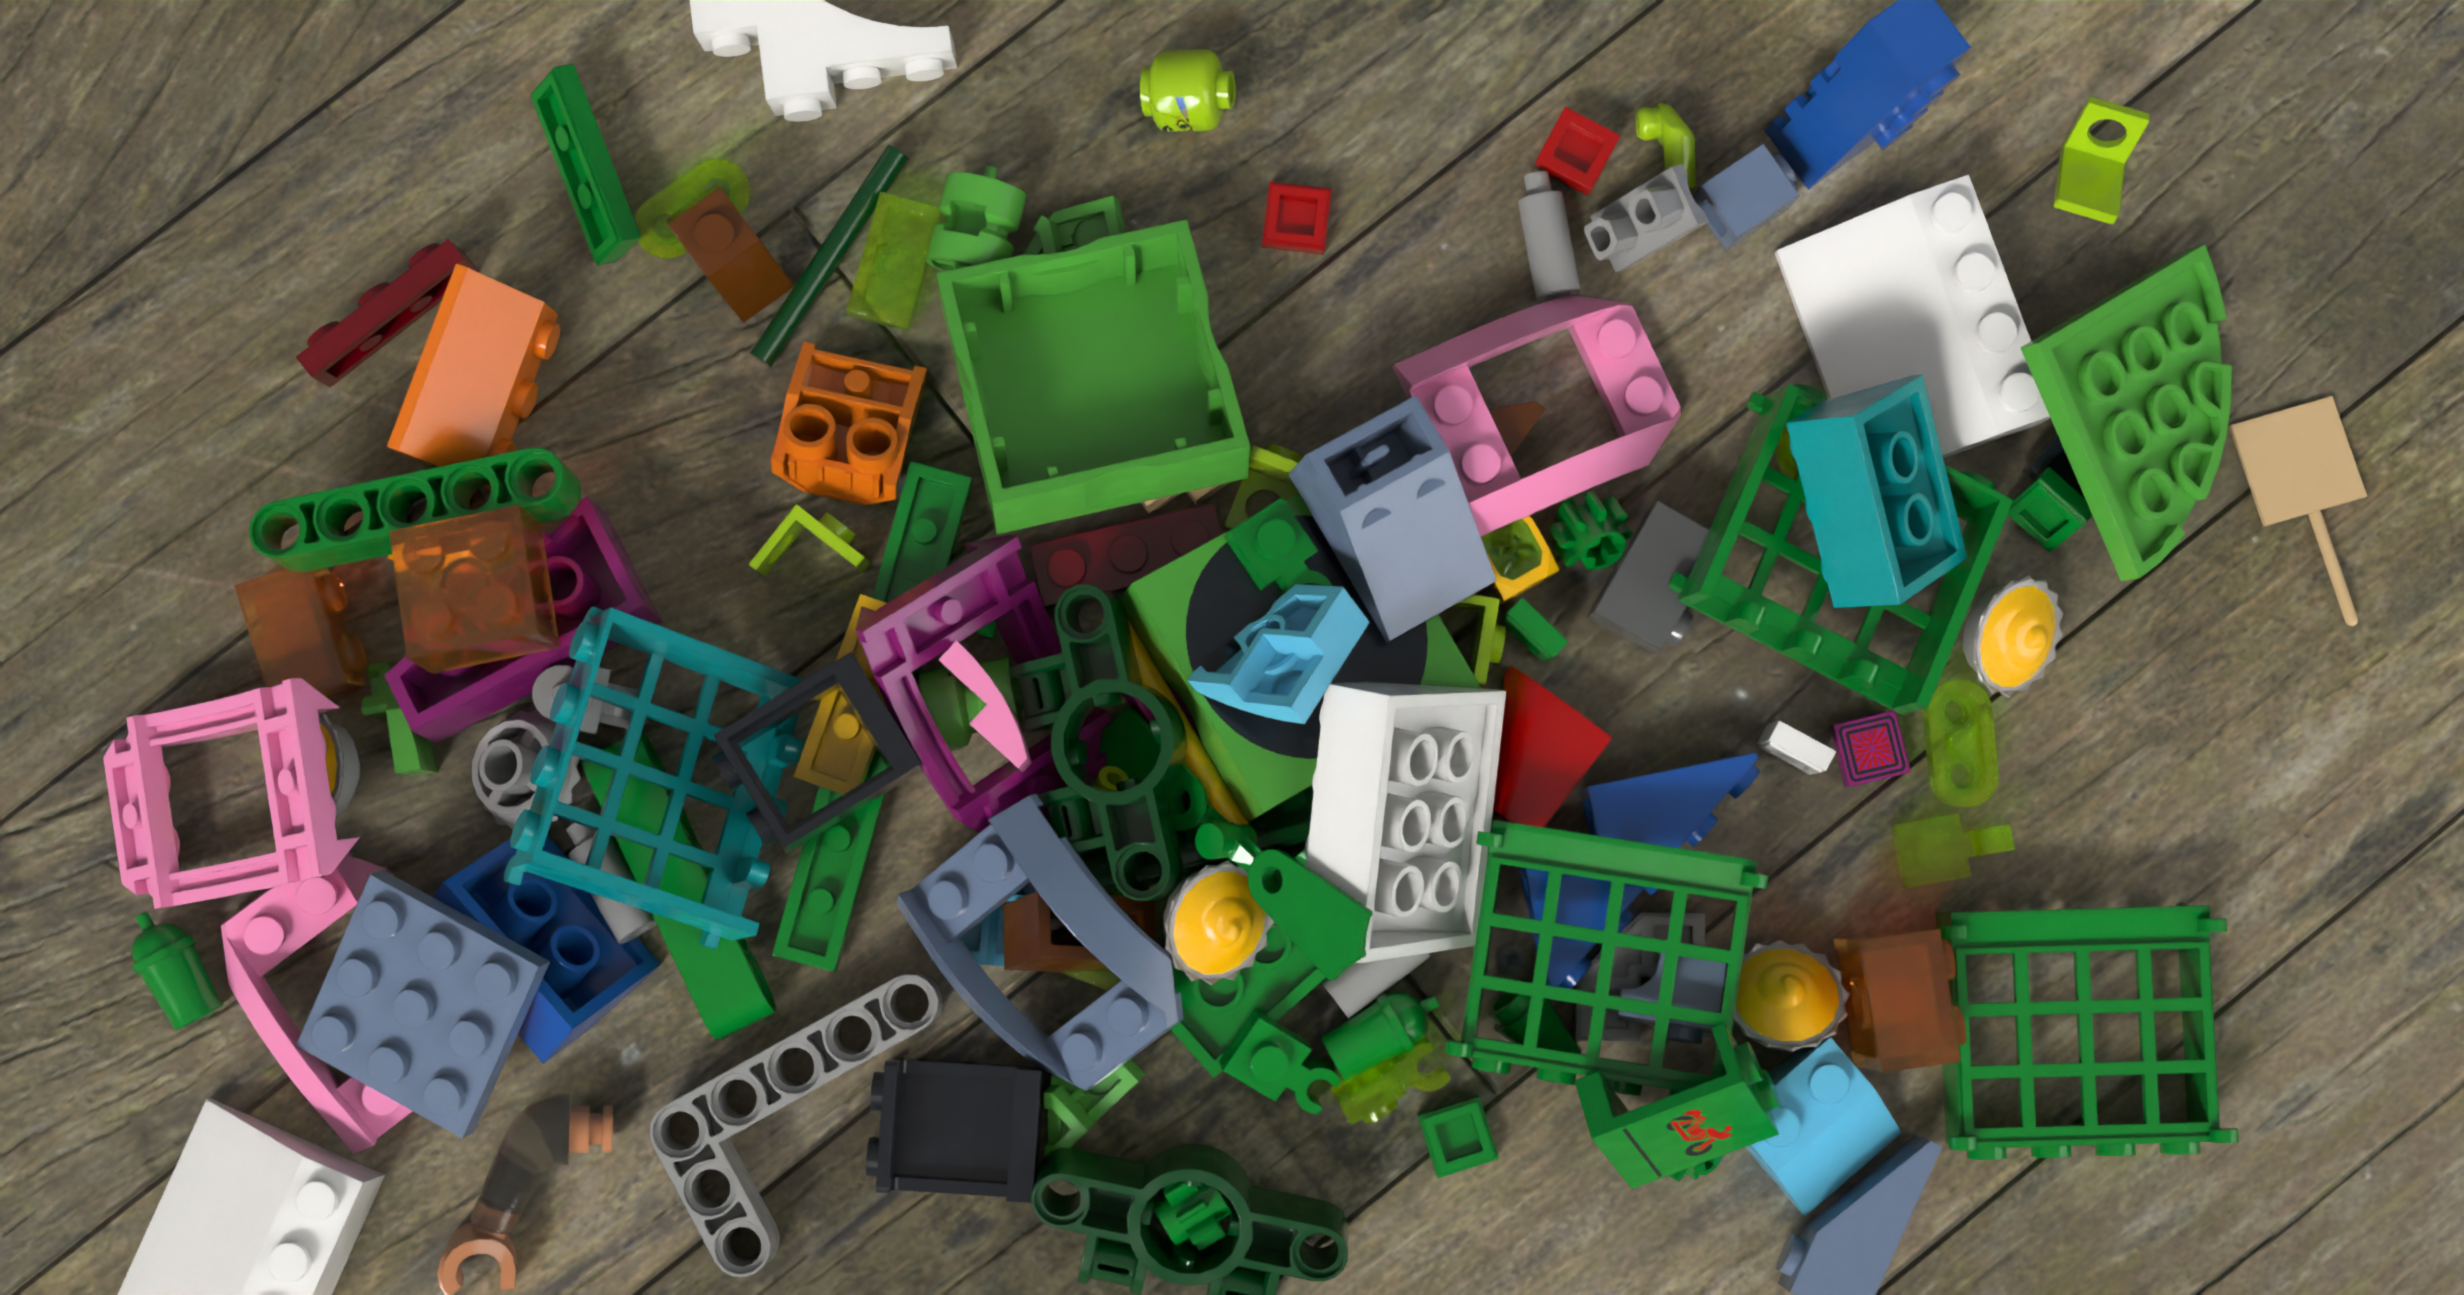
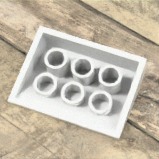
M1969 175L1910 194L1778 249L1775 252L1829 400L1907 376L1923 374L1943 458L2032 428L2050 418L2020 348L2029 343L2031 339Z
M1350 682L1331 683L1324 693V700L1319 715L1321 728L1317 765L1312 781L1314 793L1310 831L1305 846L1306 866L1372 910L1373 915L1370 917L1366 935V956L1356 963L1475 946L1489 846L1476 844L1478 831L1489 833L1491 831L1506 691L1484 688Z
M206 1099L117 1295H332L385 1174L216 1100Z

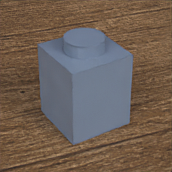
M1762 144L1702 184L1693 196V199L1705 212L1709 221L1707 223L1727 251L1787 211L1800 195L1794 188L1797 186V179L1790 165L1780 155L1775 154L1772 156L1766 146Z

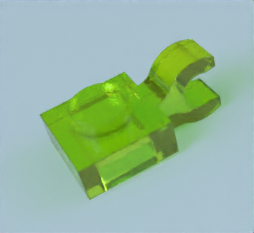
M1959 813L1891 825L1903 888L1971 877L1968 857L2015 850L2010 824L1962 832Z
M1427 1037L1416 1043L1415 1047L1410 1051L1373 1067L1347 1082L1344 1080L1338 1087L1333 1086L1330 1088L1351 1125L1362 1119L1364 1123H1372L1390 1114L1398 1106L1396 1099L1408 1093L1405 1089L1407 1087H1415L1419 1090L1430 1092L1438 1090L1448 1083L1451 1077L1444 1066L1436 1068L1428 1074L1417 1071V1064L1420 1058L1435 1050Z

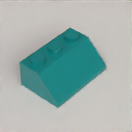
M1923 374L1907 376L1823 401L1786 422L1790 435V451L1797 463L1806 498V513L1813 525L1821 556L1822 575L1828 584L1834 608L1901 605L1967 559Z

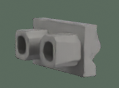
M1683 164L1671 166L1591 215L1592 222L1584 227V233L1595 257L1600 261L1609 259L1615 273L1628 270L1709 221L1705 212L1693 199L1688 187L1687 172Z
M556 665L545 669L536 678L532 687V700L536 709L544 717L550 719V711L556 693L563 683L570 682L574 668ZM599 667L595 683L636 697L638 689L608 683L611 670ZM590 697L579 731L596 734L599 722L627 728L631 712Z

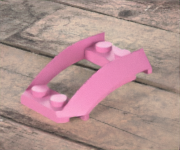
M1565 295L1497 319L1393 365L1394 372L1407 399L1415 395L1417 396L1448 448L1481 537L1593 487L1647 467L1681 416V406L1633 306L1626 302ZM1568 329L1620 438L1521 479L1469 368L1524 344Z
M291 678L282 681L283 684L273 687L257 688L237 695L187 707L127 717V737L125 739L113 740L103 757L122 885L135 895L149 894L153 897L154 909L277 887L332 874L359 839L337 840L335 828L336 806L330 795L325 762L326 740L320 729L318 714L340 707L302 678ZM258 730L276 852L180 872L178 862L180 840L177 831L173 827L169 801L171 779L169 771L164 765L162 749Z
M348 852L332 874L268 888L221 924L228 985L270 1052L293 1083L354 1154L374 1146L378 1137L413 1111L349 1075L342 1081H339L322 1060L297 1047L296 1044L301 1032L263 976L354 908L360 899L370 874L384 870L394 875L386 865L383 867L353 857V853Z

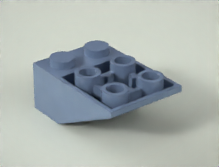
M1416 395L1309 452L1289 473L1293 484L1387 643L1497 581L1451 454Z

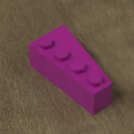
M588 496L578 503L577 507L571 512L572 515L550 535L544 533L525 550L528 554L499 580L494 577L476 593L479 598L454 620L448 618L384 675L413 732L438 744L532 693V687L536 678L545 669L556 665L574 668L576 660L569 656L570 646L577 628L583 622L586 613L591 607L604 611L611 607L656 625L663 622L608 515ZM608 639L604 653L621 644Z

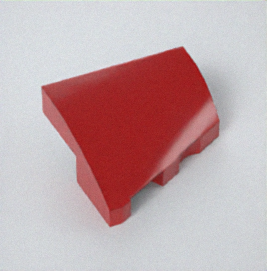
M1511 665L1504 673L1502 679V690L1506 691L1493 813L1503 821L1544 828L1612 740V737L1556 695Z

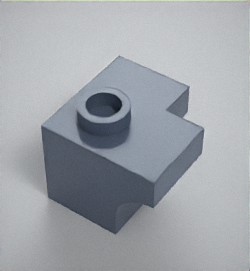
M1660 953L1657 971L1647 983L1633 989H1622L1621 997L1658 1002L1665 954ZM1678 956L1671 1005L1720 1012L1726 963ZM1619 1010L1618 1021L1649 1025L1650 1029H1654L1656 1016ZM1669 1019L1666 1040L1702 1044V1037L1714 1038L1712 1028L1715 1026Z

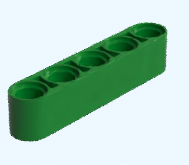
M527 448L273 501L263 505L254 514L250 522L249 537L253 547L265 557L291 571L308 572L559 520L568 516L577 507L581 498V484L578 476L552 452L543 448ZM555 472V482L552 488L544 495L533 497V486L536 480L543 474ZM491 485V495L488 501L482 507L470 510V499L473 493L478 488ZM426 498L427 508L423 516L417 521L407 523V512L410 506L416 501ZM362 511L363 521L360 528L355 533L344 536V526L347 520L353 514ZM299 524V535L296 541L290 547L282 549L281 541L284 533L290 527Z
M642 731L633 761L667 773L654 746L645 732ZM623 738L600 750L618 756ZM582 760L585 774L602 808L614 770ZM628 776L615 820L658 835L671 790ZM682 807L673 840L703 850ZM615 836L636 882L644 884L654 849ZM668 855L659 890L701 903L710 868ZM652 913L706 1028L715 1040L719 1041L776 1013L777 1008L773 995L746 938L732 941L720 937L717 949L713 950L701 946L702 929Z

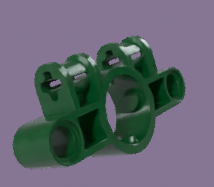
M1089 584L1075 585L1067 589L1059 597L1055 607V622L1062 653L1008 668L1010 679L1018 682L1025 719L1020 722L1022 733L1052 729V757L1058 773L1069 786L1037 796L1043 803L1041 807L1046 809L1048 822L1059 839L1066 837L1078 855L1106 849L1112 878L1117 889L1125 897L1135 901L1163 899L1172 894L1183 878V861L1167 789L1178 777L1185 761L1187 751L1186 729L1173 703L1156 689L1142 684L1128 617L1122 601L1114 593ZM1098 599L1104 609V618L1101 625L1095 631L1085 633L1079 624L1078 615L1080 609L1087 601ZM1126 695L1138 698L1153 712L1155 720L1150 721V726L1157 744L1161 746V751L1154 769L1142 782L1140 778L1124 780L1116 783L1117 791H1113L1101 786L1087 773L1084 766L1087 761L1086 743L1084 740H1079V735L1086 717L1095 707H1109L1127 703ZM1147 852L1153 854L1159 860L1162 868L1161 878L1152 889L1143 887L1135 876L1137 860Z
M1188 1143L1172 1146L1154 1155L1147 1163L1074 1148H1059L1049 1152L1042 1159L1031 1195V1204L1035 1215L1044 1224L1058 1229L1087 1234L1077 1283L1087 1285L1090 1279L1128 1286L1131 1294L1141 1295L1146 1271L1149 1270L1155 1276L1174 1284L1186 1286L1208 1284L1206 1295H1276L1280 1275L1309 1281H1327L1340 1274L1348 1261V1222L1344 1212L1339 1207L1325 1200L1253 1186L1244 1169L1234 1158L1215 1147L1204 1144ZM1056 1180H1066L1078 1188V1192L1071 1195H1061L1051 1189L1049 1183ZM1179 1181H1186L1188 1186L1201 1187L1209 1185L1220 1190L1232 1202L1235 1210H1231L1232 1213L1229 1217L1226 1236L1201 1251L1186 1241L1175 1246L1171 1240L1164 1238L1150 1222L1155 1195L1161 1188ZM1313 1234H1325L1330 1236L1334 1242L1325 1247H1313L1308 1245L1304 1239Z

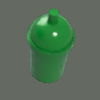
M147 911L136 916L135 918L143 932L135 938L132 944L131 956L134 965L131 967L135 975L141 976L166 1014L174 1030H180L224 1006L194 947L197 943L193 936H188L182 928L175 924L160 923L155 925Z
M1395 992L1387 996L1383 993L1376 997V1002L1332 1031L1321 1036L1322 1042L1345 1082L1404 1052L1409 1054L1416 1050L1415 1046L1423 1040L1428 1030L1429 1022L1426 1014L1440 1006L1435 996L1432 995L1419 1003L1414 996L1405 992Z

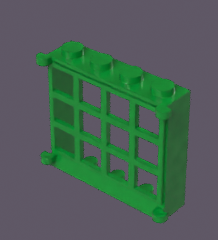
M1789 383L1766 397L1755 391L1752 392L1746 406L1751 411L1760 415L1689 577L1674 572L1668 587L1680 594L1677 601L1899 714L1928 708L2013 500L1995 491L1994 483L1988 478L1970 471L1959 472L1945 465L1957 517L1967 522L1962 533L1967 559L1944 574V579L1929 615L1905 602L1901 605L1868 606L1855 640L1852 642L1815 623L1829 589L1822 575L1821 559L1785 541L1801 501L1804 503L1806 501L1799 471L1793 480L1768 467L1784 428H1787L1786 422L1829 399L1820 390L1804 384L1792 385ZM1761 481L1788 494L1771 533L1745 521ZM1738 534L1765 548L1748 588L1721 575ZM1778 555L1818 575L1801 615L1761 595ZM1884 609L1922 628L1906 669L1868 650Z
M1493 820L1491 833L1478 831L1476 844L1489 846V854L1461 1041L1447 1039L1445 1054L1467 1058L1473 1057L1472 1068L1493 1073L1510 1074L1512 1064L1538 1068L1537 1079L1575 1085L1574 1080H1576L1577 1074L1587 1076L1599 1071L1615 1093L1636 1096L1641 1095L1642 1085L1669 1089L1668 1096L1726 1075L1716 1040L1710 1075L1664 1068L1662 1065L1669 1019L1713 1026L1724 1023L1732 1035L1753 887L1767 889L1769 878L1768 875L1755 874L1756 859L1543 828L1502 820ZM1503 865L1549 872L1542 920L1496 913ZM1562 874L1611 881L1604 930L1555 923ZM1625 884L1674 891L1667 940L1618 933ZM1688 893L1735 901L1728 950L1681 942ZM1494 927L1540 934L1533 982L1487 975ZM1553 936L1602 944L1595 992L1546 985ZM1615 946L1665 954L1658 1002L1608 995ZM1678 956L1726 963L1720 1012L1671 1005ZM1484 989L1531 996L1524 1044L1478 1037ZM1544 998L1593 1006L1586 1055L1537 1047ZM1606 1008L1656 1016L1649 1065L1599 1057Z
M2209 905L1935 912L1946 1143L1949 1144L1950 1150L1966 1151L1967 1159L2000 1160L2007 1158L2006 1148L2031 1147V1157L2067 1158L2071 1157V1146L2095 1145V1152L2098 1156L2136 1155V1144L2160 1143V1153L2188 1155L2201 1153L2200 1142H2239L2237 1128H2220L2210 954V932H2227V918L2210 919ZM2178 949L2181 997L2153 998L2151 950ZM2135 950L2137 999L2092 1000L2089 951ZM2073 952L2076 1000L2030 1002L2028 953ZM2012 953L2014 1002L1968 1003L1966 955ZM2182 1011L2184 1060L2156 1059L2154 1012ZM2138 1012L2141 1061L2095 1062L2092 1013ZM2076 1014L2079 1062L2033 1064L2031 1015ZM2015 1016L2017 1064L1971 1065L1969 1017ZM2185 1073L2188 1122L2160 1123L2157 1074ZM2141 1075L2144 1123L2098 1124L2095 1076ZM2080 1076L2082 1125L2036 1126L2034 1078ZM2018 1078L2020 1127L1974 1128L1972 1079Z

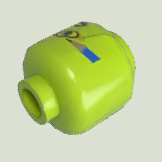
M1207 49L1163 50L1155 56L1151 66H1144L1140 78L1142 111L1146 117H1152L1156 126L1162 131H1212L1218 127L1224 109H1233L1236 94L1234 74L1232 71H1223L1222 64L1214 51Z

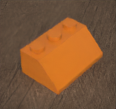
M456 264L387 447L428 468H436L516 451V444L511 441L520 418H528L534 408L538 395V384L534 383L539 366L542 359L549 360L559 341L560 325L556 323L559 314L539 299L468 267ZM491 485L483 486L491 490Z

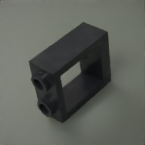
M852 652L713 735L721 749L720 752L711 757L718 771L731 791L743 784L756 805L755 808L745 814L765 846L767 847L778 841L786 854L921 771L920 760ZM839 689L888 768L794 826L789 827L741 748Z

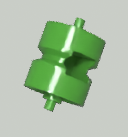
M985 166L983 176L964 172L948 173L939 205V211L946 217L944 223L934 226L926 262L941 271H949L1012 257L1014 246L1008 241L1007 235L1019 230L1027 199L1026 193L1013 185L997 180L998 169L992 166Z
M1010 657L981 661L980 666L994 681L1008 702L1020 726L1023 705L1018 684L1016 685V681L1010 679L1008 668L1012 667ZM947 668L920 672L921 696L950 751L964 749V746L969 745L972 734L978 733L969 723L987 704Z

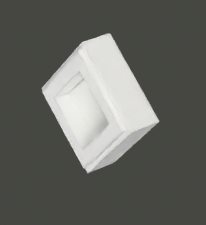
M1781 721L1767 724L1757 743L1762 750L1809 775L1826 771L1836 753L1835 750Z

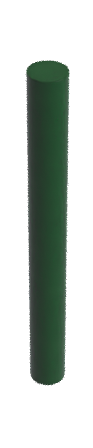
M887 145L750 352L759 361L772 367L909 158L891 145Z

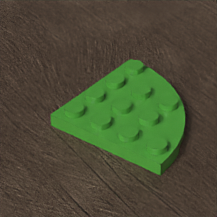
M2205 244L2184 250L2020 347L2121 581L2140 579L2157 566L2185 535L2181 527L2187 520L2195 502L2205 500L2209 494L2220 464L2227 436L2231 406L2232 367L2228 364H2222L2217 322L2227 319L2217 276Z

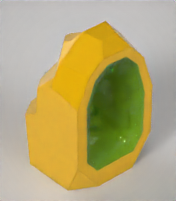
M1530 516L1516 520L1481 537L1497 580L1489 586L1496 598L1500 599V605L1540 584L1559 571L1551 550Z

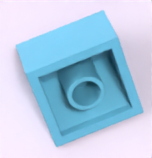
M1831 1037L1823 1039L1817 1047L1795 1050L1769 1072L1781 1103V1107L1771 1110L1779 1135L1745 1147L1805 1217L1902 1133L1875 1088Z

